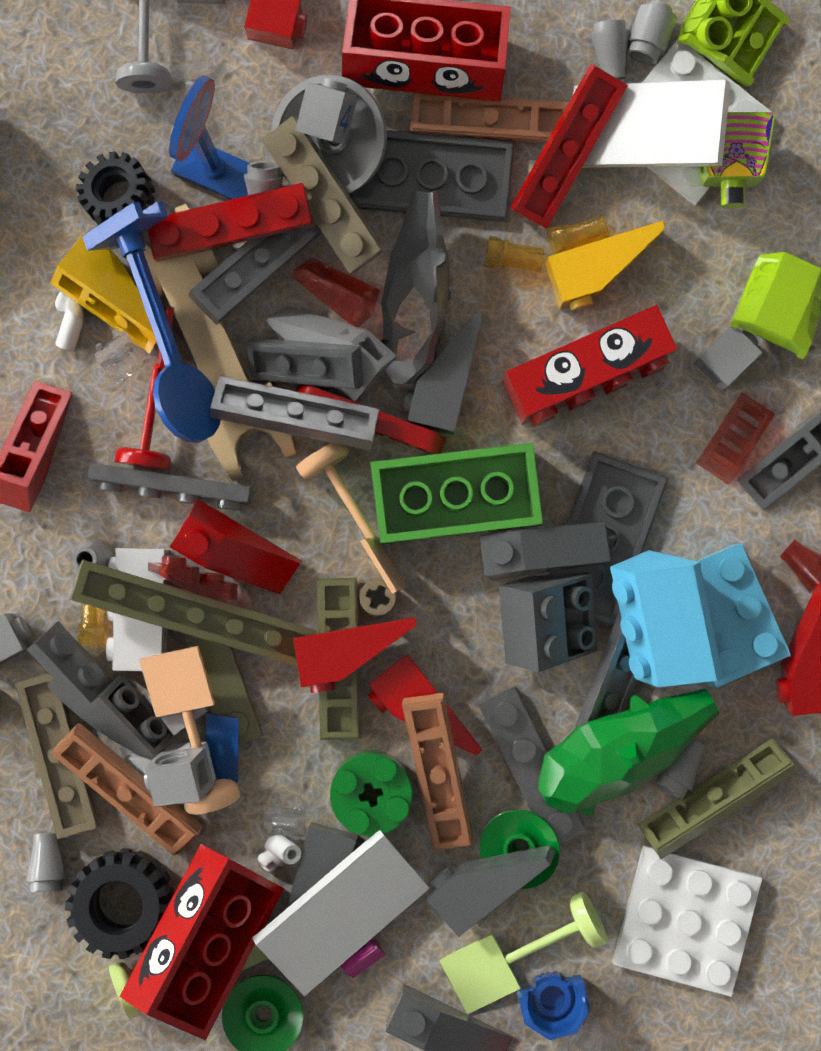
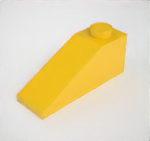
M663 220L548 256L545 266L559 309L569 306L571 312L593 305V298L598 297L660 237L665 229Z
M83 233L57 265L50 284L150 353L157 341L139 290L117 255L110 250L87 251L82 237L86 233Z

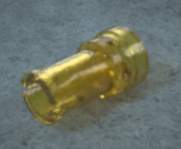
M601 214L572 225L565 223L561 226H552L547 228L546 231L553 255L609 237L606 221Z
M489 235L484 267L497 268V266H500V269H505L506 266L540 273L544 257V247L509 243V239L503 241L497 236Z
M81 603V624H78L77 641L80 645H106L107 639L110 636H108V624H105V610Z

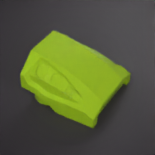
M696 0L680 26L678 42L689 45L710 62L717 65L733 80L747 87L751 86L755 79L752 76L782 27L787 26L791 19L769 0Z
M787 252L759 255L737 303L729 326L735 329L739 327L792 351L796 353V357L804 359L812 344L821 316V268Z

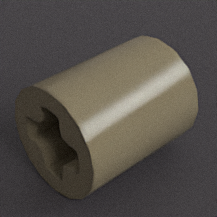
M381 579L367 582L361 589L359 596L363 609L369 614L376 616L390 612L395 606L397 599L396 593L392 594L385 581Z

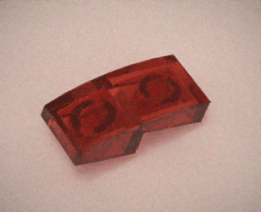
M163 555L161 562H148V571L169 584L210 598L237 600L238 584L224 580L225 575L220 573L202 572L199 579L200 567L186 563L185 556Z

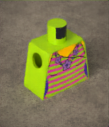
M775 112L727 113L722 166H698L702 186L721 187L722 208L734 209L746 206L745 187L758 186L765 178Z

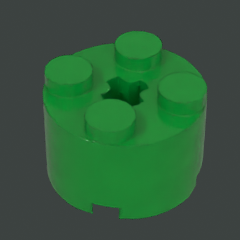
M364 750L348 757L338 768L330 788V803L336 818L351 833L362 836H373L379 830L383 834L394 830L408 815L412 801V784L408 771L395 757L378 750ZM367 783H372L375 789H382L375 802H371L369 797L361 796L365 791Z

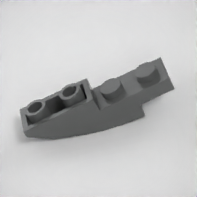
M59 621L53 624L27 649L54 678L47 687L80 718L114 742L152 760L174 736L162 718L155 716L153 707L123 674L113 680Z

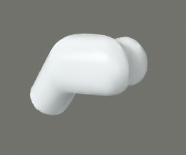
M59 292L55 306L57 310L64 311L65 314L55 344L62 349L74 351L83 326L84 307L64 293Z
M274 835L266 841V851L258 856L257 861L267 873H273L278 866L283 867L285 864H295L301 857V849L285 836Z

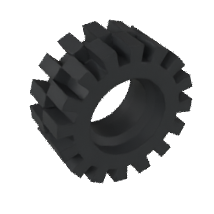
M116 151L109 152V159H106L103 154L96 156L99 163L94 166L89 161L85 165L89 173L86 174L81 171L78 177L83 183L76 184V191L79 193V196H77L78 201L98 225L133 202H140L142 211L148 208L146 204L153 205L155 202V198L151 194L155 193V187L151 182V178L136 158H131L129 154L122 152L120 157ZM119 181H127L129 183L128 190L120 199L113 202H105L103 200L106 190L112 184Z

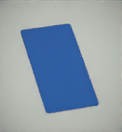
M206 713V741L216 779H231L237 783L238 718Z

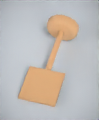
M330 443L305 458L297 465L296 469L305 479H311L326 472L365 536V539L360 542L392 594L408 588L334 468L335 465L347 457L349 453L348 446Z
M199 646L140 658L139 662L155 716L161 717L182 712L191 747L201 748L202 744L192 710L213 706L215 701ZM231 779L214 780V786L200 802L184 803L185 811L195 815L205 814L231 805L240 798V790L237 783Z

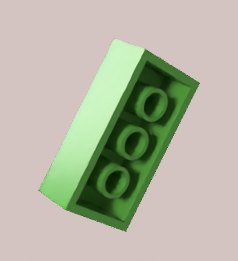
M533 443L370 462L381 545L537 527L543 524Z

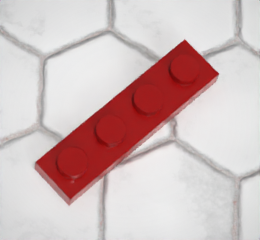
M590 64L510 207L513 211L546 229L548 228L627 89V84L597 66Z
M303 183L168 214L169 217L148 229L153 258L155 261L160 262L313 226L305 186Z

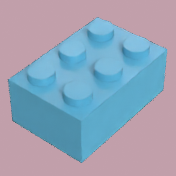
M742 543L732 544L696 560V562H700L723 673L722 679L707 682V685L718 688L791 656Z

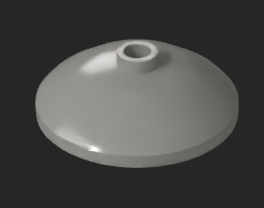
M337 75L311 77L293 87L282 99L274 114L271 132L291 116L299 117L307 82L321 85L323 78L347 84L345 93L356 95L358 99L346 144L341 143L335 146L332 141L311 136V138L350 195L371 180L383 160L387 142L385 119L375 98L357 82Z

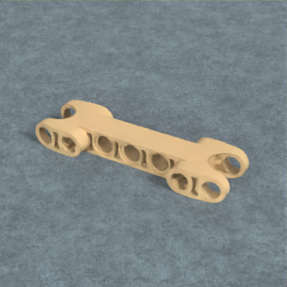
M186 203L175 208L176 212L189 210ZM145 245L146 251L144 255L159 297L166 295L170 306L175 307L174 315L198 369L208 378L215 390L219 376L249 382L232 341L227 335L228 332L223 321L215 325L188 296L192 288L219 266L213 250L157 262L153 258L152 249ZM271 382L265 384L266 386L273 387ZM221 420L216 433L207 438L231 480L235 481L244 477L237 454L238 446L243 437L251 432H267L280 446L284 457L287 458L296 454L292 434Z

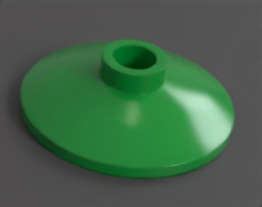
M520 809L502 812L491 819L482 832L479 844L480 857L487 858L522 851L515 845L517 839L527 841L529 844L528 849L551 845L556 850L551 865L521 889L534 888L543 884L553 875L560 859V843L555 830L543 817L534 812Z
M255 975L239 982L232 989L222 1009L223 1030L230 1043L238 1051H286L298 1038L303 1025V1007L298 994L287 982L271 975ZM261 1006L268 1007L271 1011V1017L267 1020H262L257 1016L256 1010Z

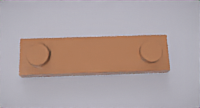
M413 93L410 133L546 144L569 102L501 98V102Z
M444 693L404 698L402 707L433 850L473 846L474 836Z
M80 723L50 753L173 856L177 855L199 834L202 825L177 804L154 807L151 792H148L145 787L144 776Z

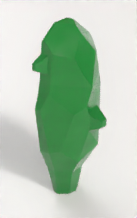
M706 689L660 698L651 703H647L639 696L634 695L630 697V710L608 715L577 726L560 744L544 754L537 788L546 805L566 814L580 811L589 817L594 814L596 804L630 794L672 766L691 741L719 715V710Z

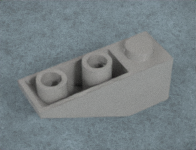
M288 306L270 316L265 322L281 340L360 346L364 385L359 389L337 388L338 391L349 396L355 402L375 385L396 358V355L367 329Z

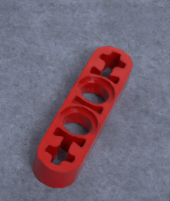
M300 384L298 389L300 393L359 404L310 385ZM380 411L378 413L375 434L387 435L389 439L432 455L441 454L446 441L445 436Z

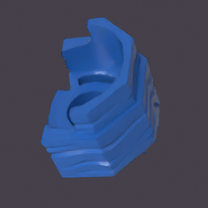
M558 971L542 973L540 976L534 977L536 986L516 991L524 1024L548 1040L577 1034L590 1011L586 987L581 975L562 978Z

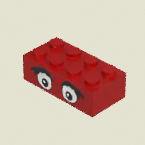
M349 0L342 47V77L353 80L364 88L501 102L511 7L452 0Z
M654 305L506 371L502 383L521 425L531 422L532 426L536 427L554 419V415L558 414L557 409L567 405L569 411H572L590 403L591 399L596 397L595 392L601 389L608 395L626 387L627 383L633 380L632 376L640 373L642 379L664 370V367L670 364L668 358L677 350V347L658 305Z
M201 844L119 997L144 1014L206 1041L255 946L252 938L265 927L284 888Z

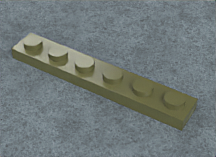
M86 560L81 561L69 599L296 667L298 666L293 638L317 633V630Z

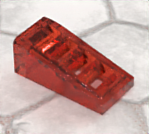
M310 258L293 270L292 277L354 327H360L371 318L380 293L378 288L314 258Z
M741 393L698 457L696 464L724 483L729 484L739 473L775 413L744 393ZM740 409L760 422L758 426L755 427L739 417L737 414ZM731 423L750 435V438L747 440L730 429ZM724 437L742 449L741 452H735L720 442L721 439Z

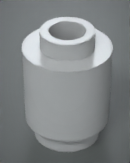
M652 0L649 4L640 5L628 38L629 49L627 54L632 59L644 64L653 65L658 62L659 57L664 56L677 21V16L672 12L670 5L658 0Z

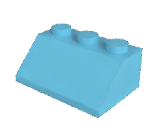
M648 550L610 567L613 578L612 590L618 601L622 619L620 626L626 638L630 655L629 667L636 680L660 688L712 682L723 678L700 562Z

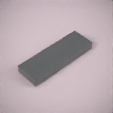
M251 338L246 342L250 380L346 389H359L364 385L360 346Z

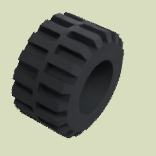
M122 848L119 852L114 850L105 852L102 856L95 858L81 869L76 875V880L70 884L67 893L71 895L65 901V910L70 911L71 916L66 920L69 928L75 926L78 932L74 935L77 942L80 943L84 939L89 944L86 950L92 954L96 950H100L103 952L102 958L111 959L114 955H119L120 960L129 958L132 953L138 955L146 948L175 893L174 887L170 888L168 884L171 880L167 871L162 873L159 869L161 863L156 858L153 861L147 859L148 853L143 851L131 853L130 848ZM122 881L137 890L143 904L142 916L137 922L130 925H121L112 922L104 915L100 907L99 895L106 883Z

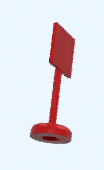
M171 306L165 311L170 328L172 327L175 308ZM159 349L157 362L153 366L140 449L120 447L116 450L114 462L170 471V456L150 450L156 413L153 397L154 382L161 370L165 368V363Z

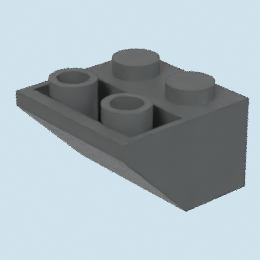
M573 573L528 576L499 586L506 664L541 672L597 651L592 574Z

